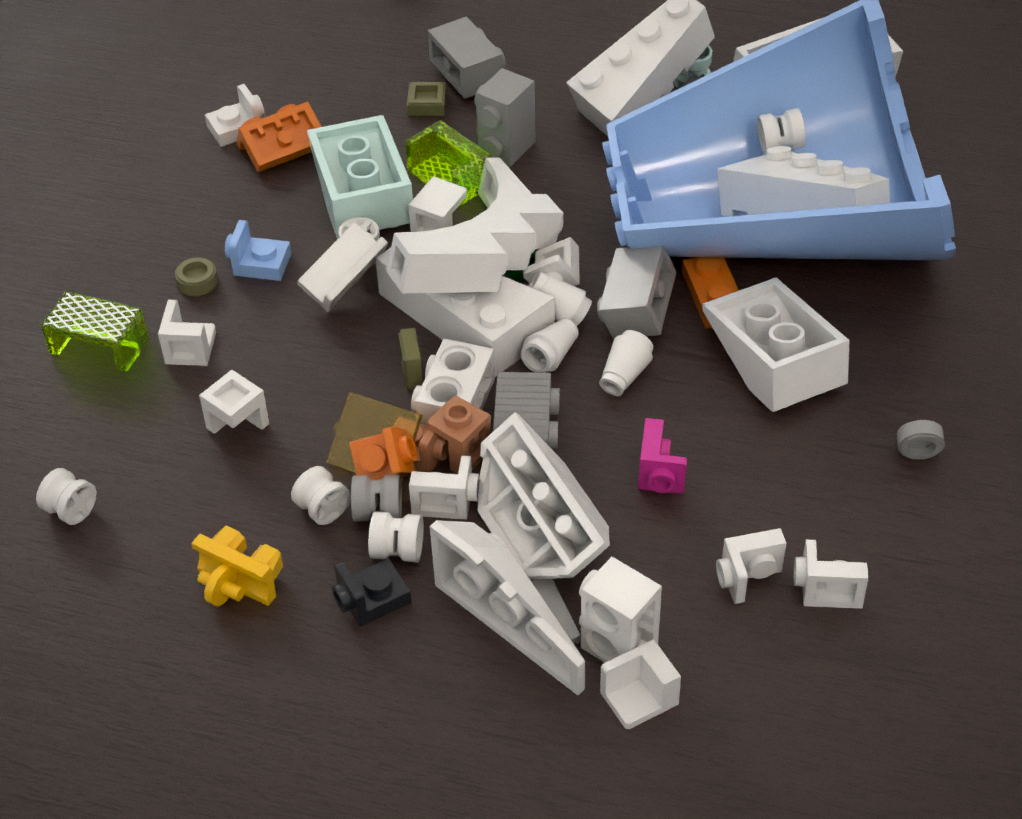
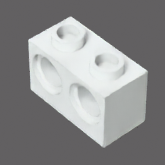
M443 338L437 354H431L427 361L423 385H417L412 395L411 410L416 412L417 422L428 426V419L453 396H458L482 410L495 380L494 348Z
M612 556L598 571L594 569L589 572L579 590V595L581 596V616L579 619V624L581 625V648L605 663L652 639L658 644L662 586Z

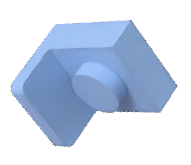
M239 220L233 234H229L225 242L226 258L231 260L233 275L281 281L292 254L290 242L253 238L250 236L248 221Z

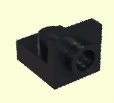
M389 558L354 574H351L344 562L334 566L337 584L332 586V592L336 603L343 613L350 611L360 627L412 603L411 591Z

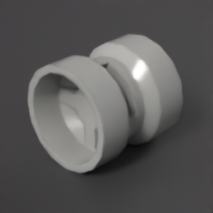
M400 474L385 475L382 479L372 480L368 475H353L351 483V509L354 522H368L375 511L389 512L394 518L402 517Z

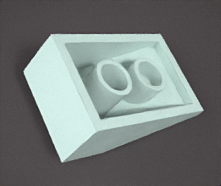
M383 115L307 130L327 211L337 239L339 238L338 231L341 224L355 217L372 219L377 223L379 230L395 228L410 223L408 204L413 200L412 184Z

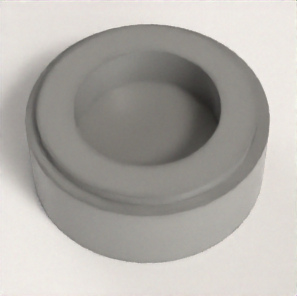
M916 420L906 423L898 429L896 434L899 452L910 459L931 458L940 453L945 446L942 426L930 420Z

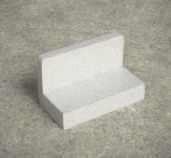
M354 222L298 280L297 285L329 312L376 262L375 257L385 251L388 242L383 237L376 242Z

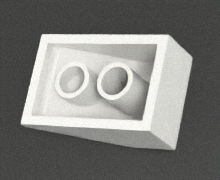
M773 278L703 303L705 316L746 386L772 412L848 383L850 340L778 278Z

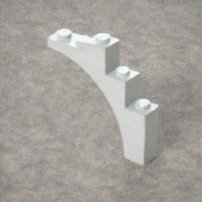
M486 158L478 194L486 205L487 210L471 220L451 227L428 231L394 233L386 272L402 294L498 292L501 277L505 274L506 270H527L530 256L535 250H540L556 243L558 234L563 228V212L547 194H532L501 158Z

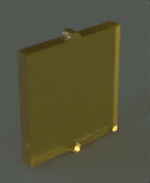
M349 391L340 421L334 424L336 434L326 463L356 472L349 442L383 433L382 429L391 426L406 429L407 434L411 435L415 442L423 415Z

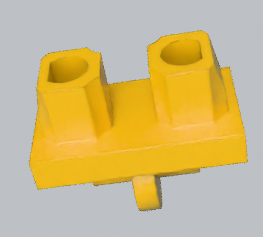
M229 526L223 527L212 539L199 534L191 543L192 548L199 553L197 567L199 575L197 581L206 586L204 591L206 602L214 606H221L229 598L240 601L246 595L269 606L276 598L274 580L283 568L279 550L264 544L260 545L251 557L242 553L247 549L245 537L239 531Z

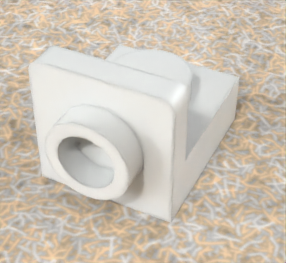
M245 84L237 86L239 103L224 106L219 110L205 114L207 127L220 147L237 142L238 128L244 122L251 118L265 115L259 96L257 94L252 95Z
M461 456L458 474L412 471L409 482L412 514L422 515L423 517L467 520L470 501H478L480 474L472 473L471 456Z
M781 528L724 539L722 559L716 561V571L721 587L729 588L734 604L745 602L748 578L761 579L773 573L782 572L786 541Z
M806 539L803 557L794 558L793 569L794 586H802L803 606L862 609L868 583L867 563L843 560L817 561L816 540Z

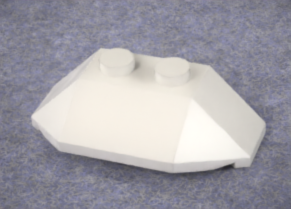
M514 412L481 442L480 456L483 458L479 476L478 512L491 533L498 535L505 542L530 580L573 578L610 546L609 526L566 464L520 415Z

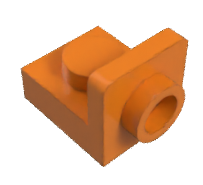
M391 426L382 429L383 433L349 442L356 475H368L372 480L382 479L385 475L400 474L402 478L410 476L411 472L415 471L413 462L417 460V449L413 438L407 434L406 429Z

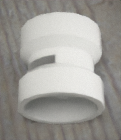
M799 108L785 110L783 115L774 116L771 113L757 116L758 136L764 155L767 149L776 146H788L792 150L805 147V127Z
M373 512L368 538L369 557L371 559L385 560L389 556H399L405 562L418 563L423 544V516L407 514L403 518H394L389 512Z

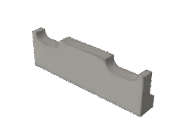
M535 579L531 581L573 643L576 642V644L580 643L581 635L553 579Z

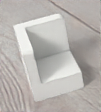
M433 176L408 204L411 232L453 226L452 213L467 197L466 188Z
M168 300L158 332L165 364L207 366L216 335L215 325L213 323L182 322L178 301Z
M230 370L199 395L206 428L212 433L218 432L226 424L234 428L244 419L261 430L269 425L264 391L233 370Z
M654 639L602 664L600 693L624 728L631 729L679 705L681 675Z

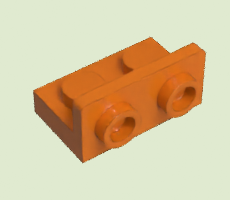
M308 101L297 106L289 104L280 108L273 115L265 118L254 117L244 122L238 128L236 144L240 150L246 149L259 173L311 153L307 130L322 126Z

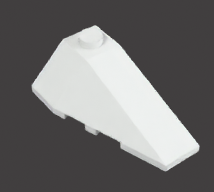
M436 520L430 525L435 586L576 695L584 691L585 660L505 542L498 535L487 533L474 522Z

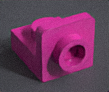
M646 418L640 457L638 489L651 490L658 493L682 494L685 486L687 458L670 456L671 439L662 438L664 420Z

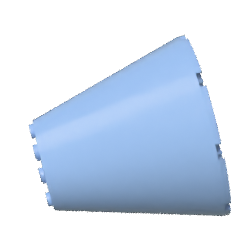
M859 0L606 124L609 141L602 142L608 165H613L606 168L612 191H617V193L610 196L617 219L621 218L620 221L615 222L620 245H626L630 249L663 246L669 257L944 261L954 258L956 247L951 238L955 237L951 204L941 175L925 177L909 129L910 125L899 83L896 82L893 55L885 17L879 0ZM799 108L805 127L806 144L804 148L791 149V152L798 154L814 153L817 155V159L824 161L840 160L843 162V166L869 168L872 174L889 178L890 203L753 215L741 212L737 213L736 216H722L717 168L764 155L758 136V115L771 113L774 116L783 115L785 110Z

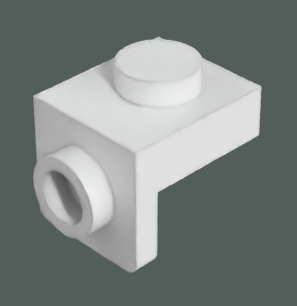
M569 237L535 251V264L528 266L527 270H523V277L530 283L536 273L542 271L546 275H550L570 285L576 286L580 284L579 246Z

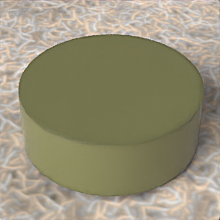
M196 257L187 259L180 263L175 270L177 287L185 295H205L217 286L218 276L216 267L212 261L206 258Z

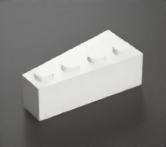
M667 0L568 80L566 84L578 111L608 136L606 124L659 99L661 96L669 94L674 88L673 81L680 72H687L715 37L705 6L697 0Z
M788 146L771 147L766 150L765 155L717 168L722 216H736L737 213L741 212L753 215L890 203L889 178L872 174L869 168L843 166V162L840 160L817 159V155L814 153L798 154L791 152V148Z
M391 248L375 257L379 294L442 340L444 338L494 348L495 377L497 372H503L521 359V349L524 340L529 335L555 323V297L504 276L501 277L498 292L402 294L386 272Z

